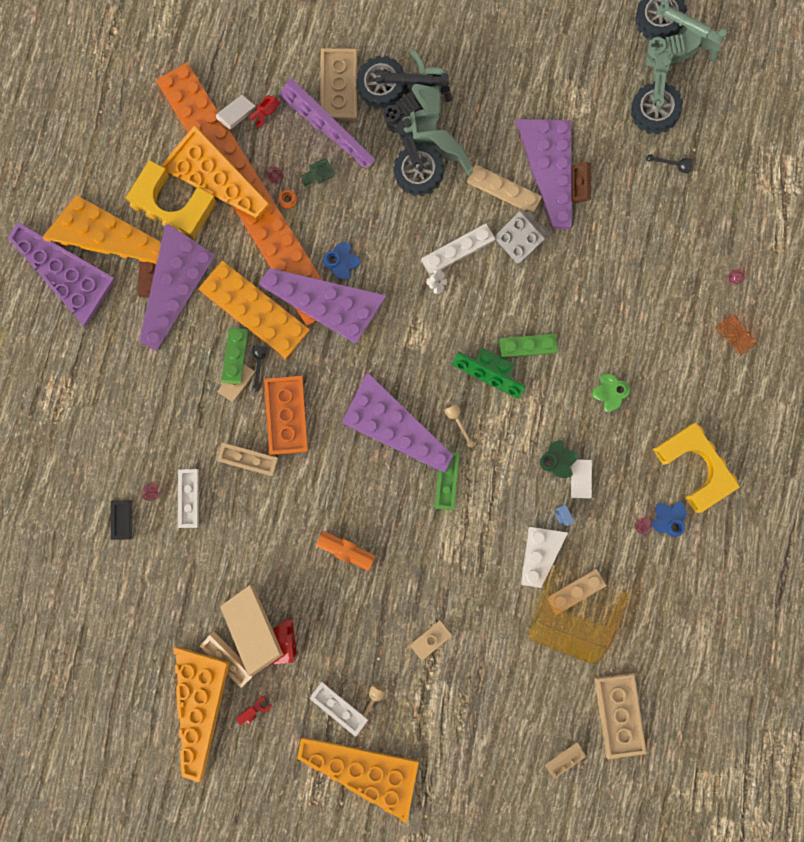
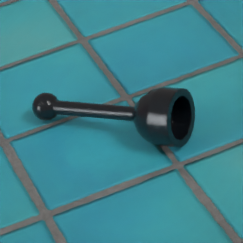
M652 154L646 157L648 162L657 161L676 165L678 170L685 174H689L693 159L683 158L676 162L657 158Z
M253 345L252 353L254 358L257 359L253 391L258 392L260 390L261 360L267 356L268 347Z

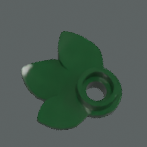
M562 440L555 441L549 446L548 453L541 457L540 465L544 470L552 471L556 477L569 478L573 476L569 466L576 462L578 454L572 450L564 449ZM553 459V464L547 465V460Z

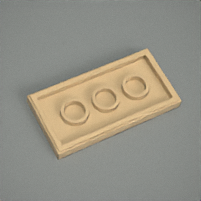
M321 48L320 106L335 121H357V49Z
M249 585L220 606L248 676L255 675L283 655L254 586Z
M635 673L595 677L606 758L614 759L647 754Z

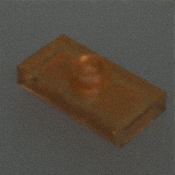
M732 314L716 326V329L740 355L744 354L756 343V340Z

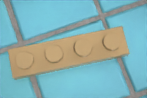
M476 164L473 168V174L467 180L468 184L522 210H529L533 214L542 197Z

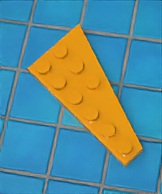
M193 126L161 165L173 176L206 191L259 219L271 206L262 194L196 126Z
M177 646L174 647V655H176L177 662L175 673H177L178 686L176 687L177 710L181 727L179 738H181L182 750L180 751L181 776L201 782L205 774L230 662Z

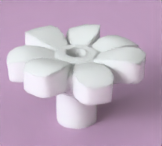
M440 269L434 270V274H431V277L427 278L426 281L427 285L434 289L435 294L443 292V285H447V279H443L445 274Z

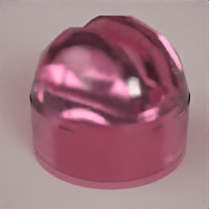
M270 166L266 170V176L272 183H276L282 178V171L278 167Z
M734 269L727 275V280L732 285H738L744 279V273L740 269Z
M149 484L143 487L142 498L144 500H154L158 497V490L155 485Z
M641 518L635 522V529L640 534L645 535L652 529V522L648 518Z

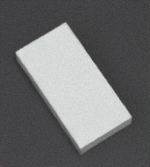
M240 95L218 112L216 119L230 130L255 110V105L243 95Z
M576 460L571 465L573 473L571 477V498L591 499L592 460Z

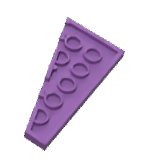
M368 372L366 373L342 424L445 473L453 455Z

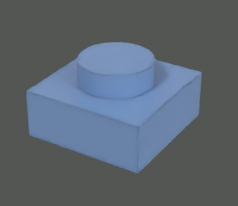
M566 504L555 508L557 511L555 515L560 524L563 523L564 526H568L574 523Z

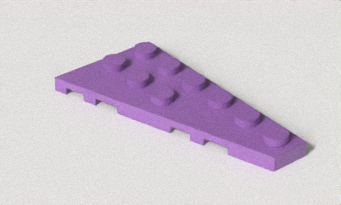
M292 78L286 82L279 95L283 101L306 118L316 130L322 131L354 157L360 166L368 168L375 161Z
M516 119L515 124L521 135L520 138L522 144H524L534 179L538 184L539 193L542 196L551 228L571 229V120Z
M17 222L8 239L77 317L80 323L86 327L116 279L55 243L44 241L43 236Z
M167 223L164 227L139 338L141 343L155 351L159 348L215 257V254Z
M271 268L268 269L259 283L264 289L354 344L358 343L386 299V295Z

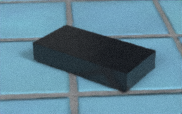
M132 500L111 501V540L132 539Z

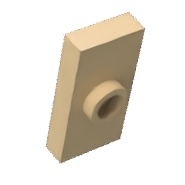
M244 364L242 384L223 383L217 392L234 403L256 372Z
M439 620L414 640L410 647L423 661L452 635Z
M577 742L567 750L558 753L557 757L545 764V767L553 779H556L583 760L586 755Z

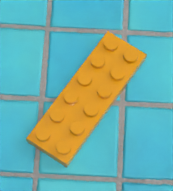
M224 261L219 263L198 288L201 293L286 360L310 332L309 328Z

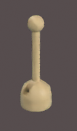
M458 403L445 409L447 417L456 420L467 441L466 445L469 448L473 447L474 442L470 440L458 418L461 412Z
M372 684L369 691L371 701L363 714L364 717H367L374 702H379L384 698L386 691L382 687Z

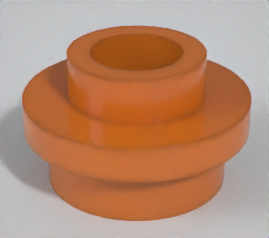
M291 190L282 191L278 197L279 204L286 209L293 208L297 203L296 194ZM291 198V201L285 202V199Z

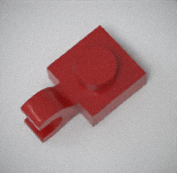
M267 95L256 107L257 110L250 114L249 119L254 121L258 117V122L255 126L258 128L262 127L265 122L264 117L273 114L280 102L276 97Z
M265 695L261 696L256 703L237 716L236 721L239 725H242L244 722L246 724L252 722L257 717L255 714L258 711L267 712L270 710L271 704L267 707H263L261 704L266 698Z

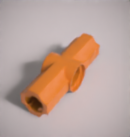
M325 531L322 532L316 544L317 547L334 554L338 559L347 563L351 562L368 571L376 555L359 548L358 545L346 539H340Z

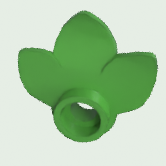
M612 374L601 375L600 380L602 384L593 390L592 396L597 400L605 401V412H611L621 406L622 399H625L630 393V386L627 382L618 380ZM619 386L624 388L623 393L617 392Z

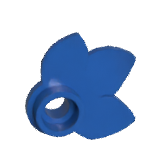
M349 243L336 245L333 251L327 252L323 257L325 267L332 270L335 277L342 280H349V270L355 269L361 263L357 256L349 253L351 248ZM331 258L336 259V262L332 264L329 262V260Z
M678 501L671 508L666 504L657 503L655 508L657 519L651 522L654 530L659 533H667L672 537L681 536L685 531L684 520L687 516L684 505ZM673 524L677 525L676 531L672 530Z

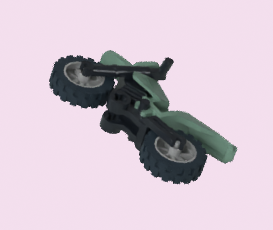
M414 49L410 51V55L419 69V74H406L401 64H398L394 58L375 56L376 58H370L366 64H362L361 70H358L357 73L358 79H356V84L362 100L366 101L367 105H372L376 109L382 107L384 109L383 117L389 131L399 133L405 150L399 152V157L395 159V166L393 167L394 176L399 187L405 193H411L412 196L431 194L435 188L437 189L440 186L439 183L444 178V164L441 156L447 161L460 162L466 174L472 175L473 167L466 156V151L448 131L437 130L436 128L437 121L441 117V94H444L447 102L452 101L447 71L437 67L425 69L422 60ZM371 77H373L376 80L374 82L369 83ZM377 86L374 92L369 89V87ZM421 158L427 159L428 161L423 164ZM410 164L413 169L406 170V167ZM432 164L433 171L426 170L425 168ZM415 173L411 180H409L406 176L408 174ZM426 174H429L430 177L425 180ZM417 177L422 180L421 182H415Z

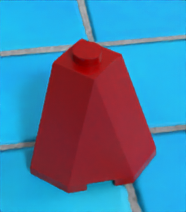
M289 618L272 629L283 655L269 665L294 663L297 659L293 618Z

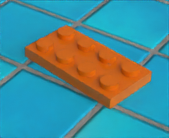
M303 376L264 379L269 455L308 452Z

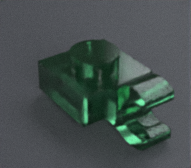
M324 158L310 165L311 171L301 175V181L305 187L313 183L314 180H317L318 184L334 177L335 172L327 158Z

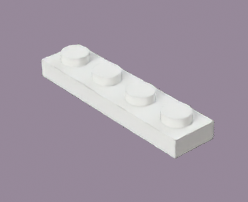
M484 224L421 258V261L431 276V274H434V270H443L493 243L495 237L488 225Z

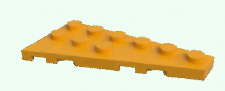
M78 195L73 198L43 235L44 241H56L67 246L69 244L80 246L81 249L109 255L110 253L117 254L123 258H136L139 261L151 262L152 264L157 263L161 245L160 241Z
M306 737L301 738L297 756L298 760L326 774L330 779L341 783L350 791L372 804L378 805L387 813L395 815L407 824L419 764L418 760Z

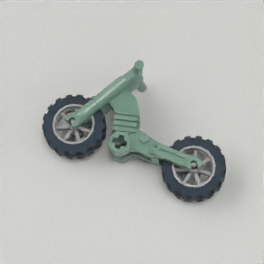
M642 0L638 4L635 21L636 25H638V31L642 32L644 37H649L651 40L648 45L646 63L654 68L652 78L653 84H646L644 88L641 87L637 94H635L631 107V117H633L634 124H637L641 131L645 130L648 134H651V132L655 134L665 133L669 128H673L676 122H678L683 109V99L680 98V92L676 91L673 85L669 86L665 82L670 65L678 64V62L682 63L683 60L693 56L698 51L699 46L711 51L710 61L715 62L718 58L720 44L723 43V39L727 34L725 29L717 32L711 29L710 26L688 16L686 13L687 5H684L685 0ZM647 15H651V16H655V17H653V18L650 20ZM648 99H650V100H651V104H647V103H645V101H647ZM643 108H648L651 110L645 113L643 111ZM671 108L669 114L666 113L663 109Z

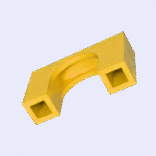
M149 160L125 197L130 203L129 206L138 212L140 210L144 211L145 215L154 221L156 219L160 220L164 227L166 223L194 240L217 204L215 197L197 187L187 205L181 210L167 212L160 209L157 203L158 194L169 178V174L165 168Z
M696 422L688 425L653 448V451L663 465L669 464L686 452H694L704 458L708 466L707 480L702 486L685 496L695 513H702L740 488L737 483L738 479L727 469L725 460L716 453L714 444L705 437L704 429L697 425Z

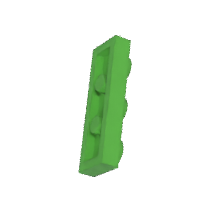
M229 328L221 378L222 383L242 384L249 335L248 329Z
M556 334L499 339L500 357L502 358L558 353Z
M450 452L453 458L446 472L443 473L438 470L434 509L454 511L460 453Z

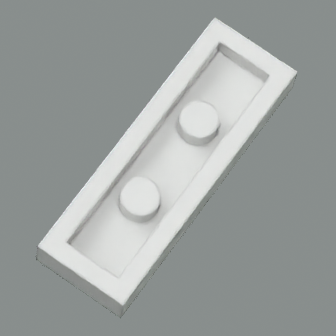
M198 469L178 470V528H199Z
M323 682L320 683L309 698L355 737L368 722L366 717Z

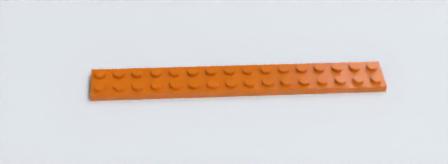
M188 62L156 79L158 86L187 133L193 126L198 127L271 204L259 219L233 206L270 268L322 280L232 133L216 119L218 111ZM295 308L306 327L317 322V320Z

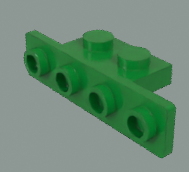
M481 348L476 359L458 352L452 363V366L517 399L521 397L526 388L524 384L510 378L515 364L484 348Z

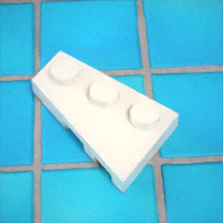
M534 527L528 528L521 585L542 588L568 534L567 532Z

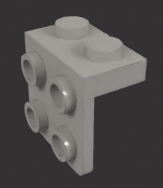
M529 210L519 211L495 235V240L516 263H521L537 246L545 243L550 238L547 234L548 230L542 224L539 225L535 221V215Z

